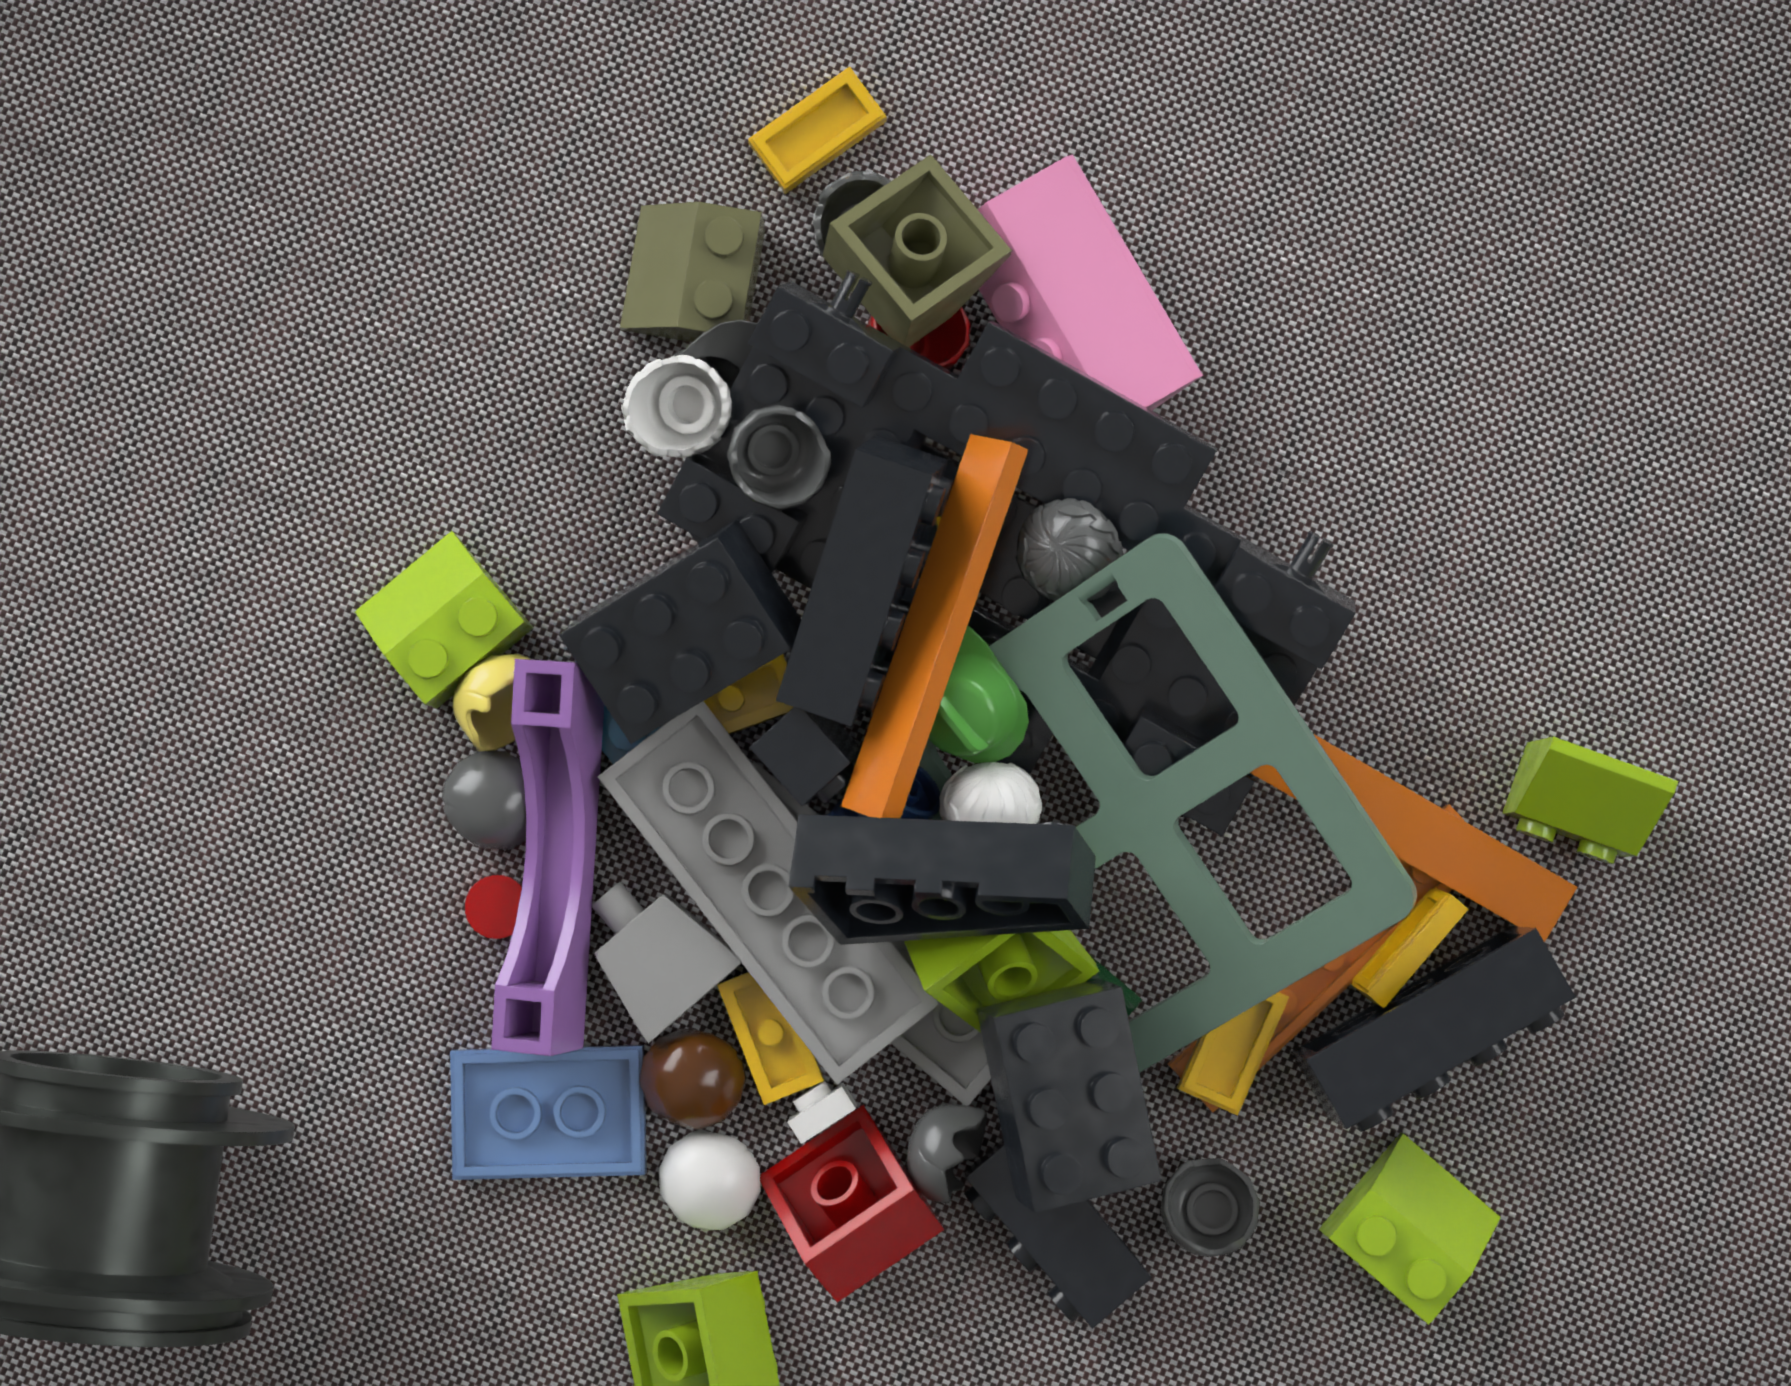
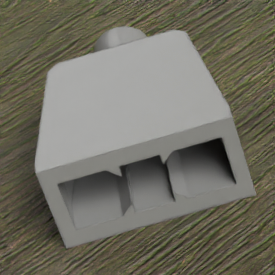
M619 882L592 905L595 912L615 934L594 954L641 1035L648 1043L657 1038L742 964L722 938L668 894L661 895L644 909L627 888Z

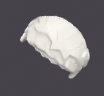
M678 355L663 360L657 359L648 363L641 372H638L630 381L621 409L626 431L649 453L660 457L687 458L707 451L721 440V435L724 433L731 418L732 400L727 383L723 381L714 368H711L700 359H695L693 356Z
M986 762L978 763L971 767L965 765L945 782L939 797L941 820L1037 824L1042 811V802L1037 783L1024 769L1013 763Z

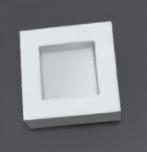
M823 1081L792 1101L798 1112L790 1116L787 1123L802 1144L854 1111L857 1103L844 1083L831 1090L827 1083Z

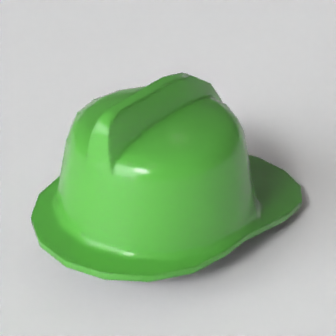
M967 626L928 739L941 751L973 763L996 762L1010 756L1024 740L1029 723L1027 703L1019 688L1007 674L987 643L971 627Z

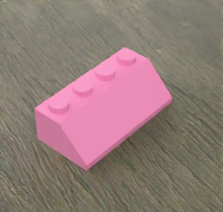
M1073 155L1062 158L987 201L977 209L1012 250L1010 257L979 288L999 325L1151 411L1203 376Z

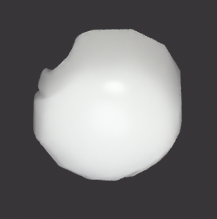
M703 1130L687 1134L668 1148L658 1169L660 1195L674 1215L682 1222L702 1230H724L750 1214L761 1192L760 1167L753 1154L748 1151L745 1144L736 1138Z

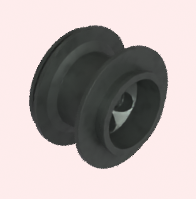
M0 1051V1334L54 1342L123 1347L206 1346L233 1342L247 1337L250 1334L252 1316L247 1311L264 1307L271 1302L273 1283L254 1272L208 1261L224 1146H268L289 1143L293 1141L295 1125L288 1120L276 1116L229 1107L230 1097L240 1095L243 1084L241 1077L185 1065L102 1055L48 1051Z

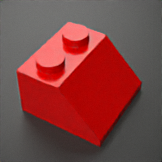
M864 1105L760 1174V1183L804 1264L837 1303L944 1231L943 1226L925 1196L916 1189L910 1179L909 1171Z

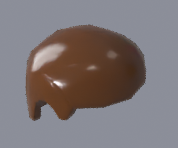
M687 1028L679 1029L657 1039L643 1058L639 1083L649 1108L655 1114L673 1124L699 1130L723 1122L741 1101L746 1074L743 1061L738 1057V1052L728 1042L712 1033Z

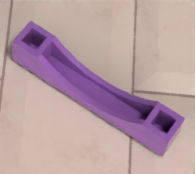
M515 659L511 726L519 751L524 779L526 854L516 923L505 961L495 984L491 1050L553 1056L583 1049L600 783L598 776L600 775L604 703L577 662Z

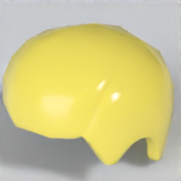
M520 654L492 655L471 668L459 681L453 697L452 708L454 716L478 751H494L515 741L511 726L515 659L530 660L528 657Z

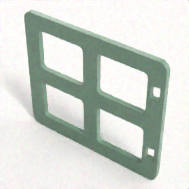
M1156 534L1149 537L989 646L1019 690L1026 693L1099 801V811L1075 826L1096 856L1095 869L1120 853H1133L1209 962L1210 972L1129 1020L1139 1073L1398 923L1413 909L1417 899V890L1413 880L1193 556L1177 537L1170 534ZM1114 581H1117L1118 587L1127 601L1101 618L1093 604L1088 602L1087 599ZM1151 598L1159 599L1164 603L1236 709L1239 717L1236 725L1155 776H1148L1139 769L1068 663V655L1071 650ZM928 739L919 766L927 771L941 793L945 782L952 776V773L937 753L936 746ZM1262 765L1273 766L1279 772L1352 881L1350 890L1266 939H1259L1252 935L1180 829L1178 822L1181 815ZM939 811L932 820H941Z

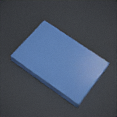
M644 1045L583 1046V1049L553 1056L491 1049L451 1050L452 1180L645 1175L647 1173L645 1096L639 1083L644 1058Z

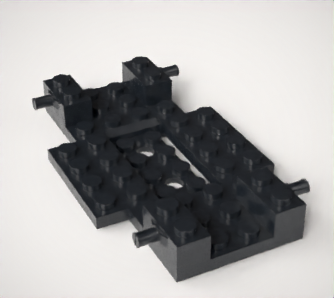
M847 270L846 276L831 303L792 281L777 287L747 343L753 348L730 389L732 400L731 418L724 433L721 435V440L707 451L686 458L657 512L659 516L689 532L697 543L737 519L772 575L780 571L811 589L851 462L858 447L877 435L945 458L949 462L944 477L955 480L960 463L924 442L929 437L963 456L970 434L1013 442L1028 449L1016 487L1045 504L1057 499L1064 500L1067 498L1077 499V501L1084 500L1091 503L1094 508L1099 509L1107 520L1112 522L1124 549L1130 551L1156 534H1170L1181 540L1294 706L1317 668L1323 669L1356 614L1355 601L1314 578L1328 552L1334 546L1333 543L1324 537L1311 559H1308L1319 541V535L1309 531L1292 563L1289 564L1186 505L1218 448L992 320L986 325L958 376L854 317L872 282L865 277L860 278L850 298H848L860 274L851 270ZM775 405L794 408L796 411L803 412L811 418L820 430L831 452V465L823 489L805 505L784 510H776L759 504L746 496L733 478L727 457L734 428L753 410ZM1013 493L979 593L1004 606L1011 614L1028 620L1055 601L1038 594L1024 580L1015 558L1017 556L1019 530L1025 519L1037 506ZM937 519L934 526H927L924 539L933 542L938 528ZM917 578L913 589L907 588L904 600L912 602L920 580L919 578ZM1116 581L1105 595L1088 602L1093 604L1102 618L1125 603L1127 599L1119 589ZM1151 598L1144 601L1076 647L1095 658L1091 668L1080 661L1077 663L1068 658L1069 666L1139 769L1148 776L1159 774L1238 723L1239 717L1236 709L1169 610L1159 599ZM974 605L968 626L988 646L1015 629L1012 625ZM897 639L893 651L887 650L884 658L885 661H892L899 639ZM1020 690L1027 703L1029 723L1022 743L1010 756L996 761V763H1013L1030 775L1053 733L1026 693ZM1251 773L1245 775L1180 817L1191 818L1223 836L1253 786L1255 776Z

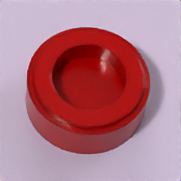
M491 875L477 881L469 890L465 900V914L471 927L480 935L491 939H502L512 936L520 902L522 883L506 875Z

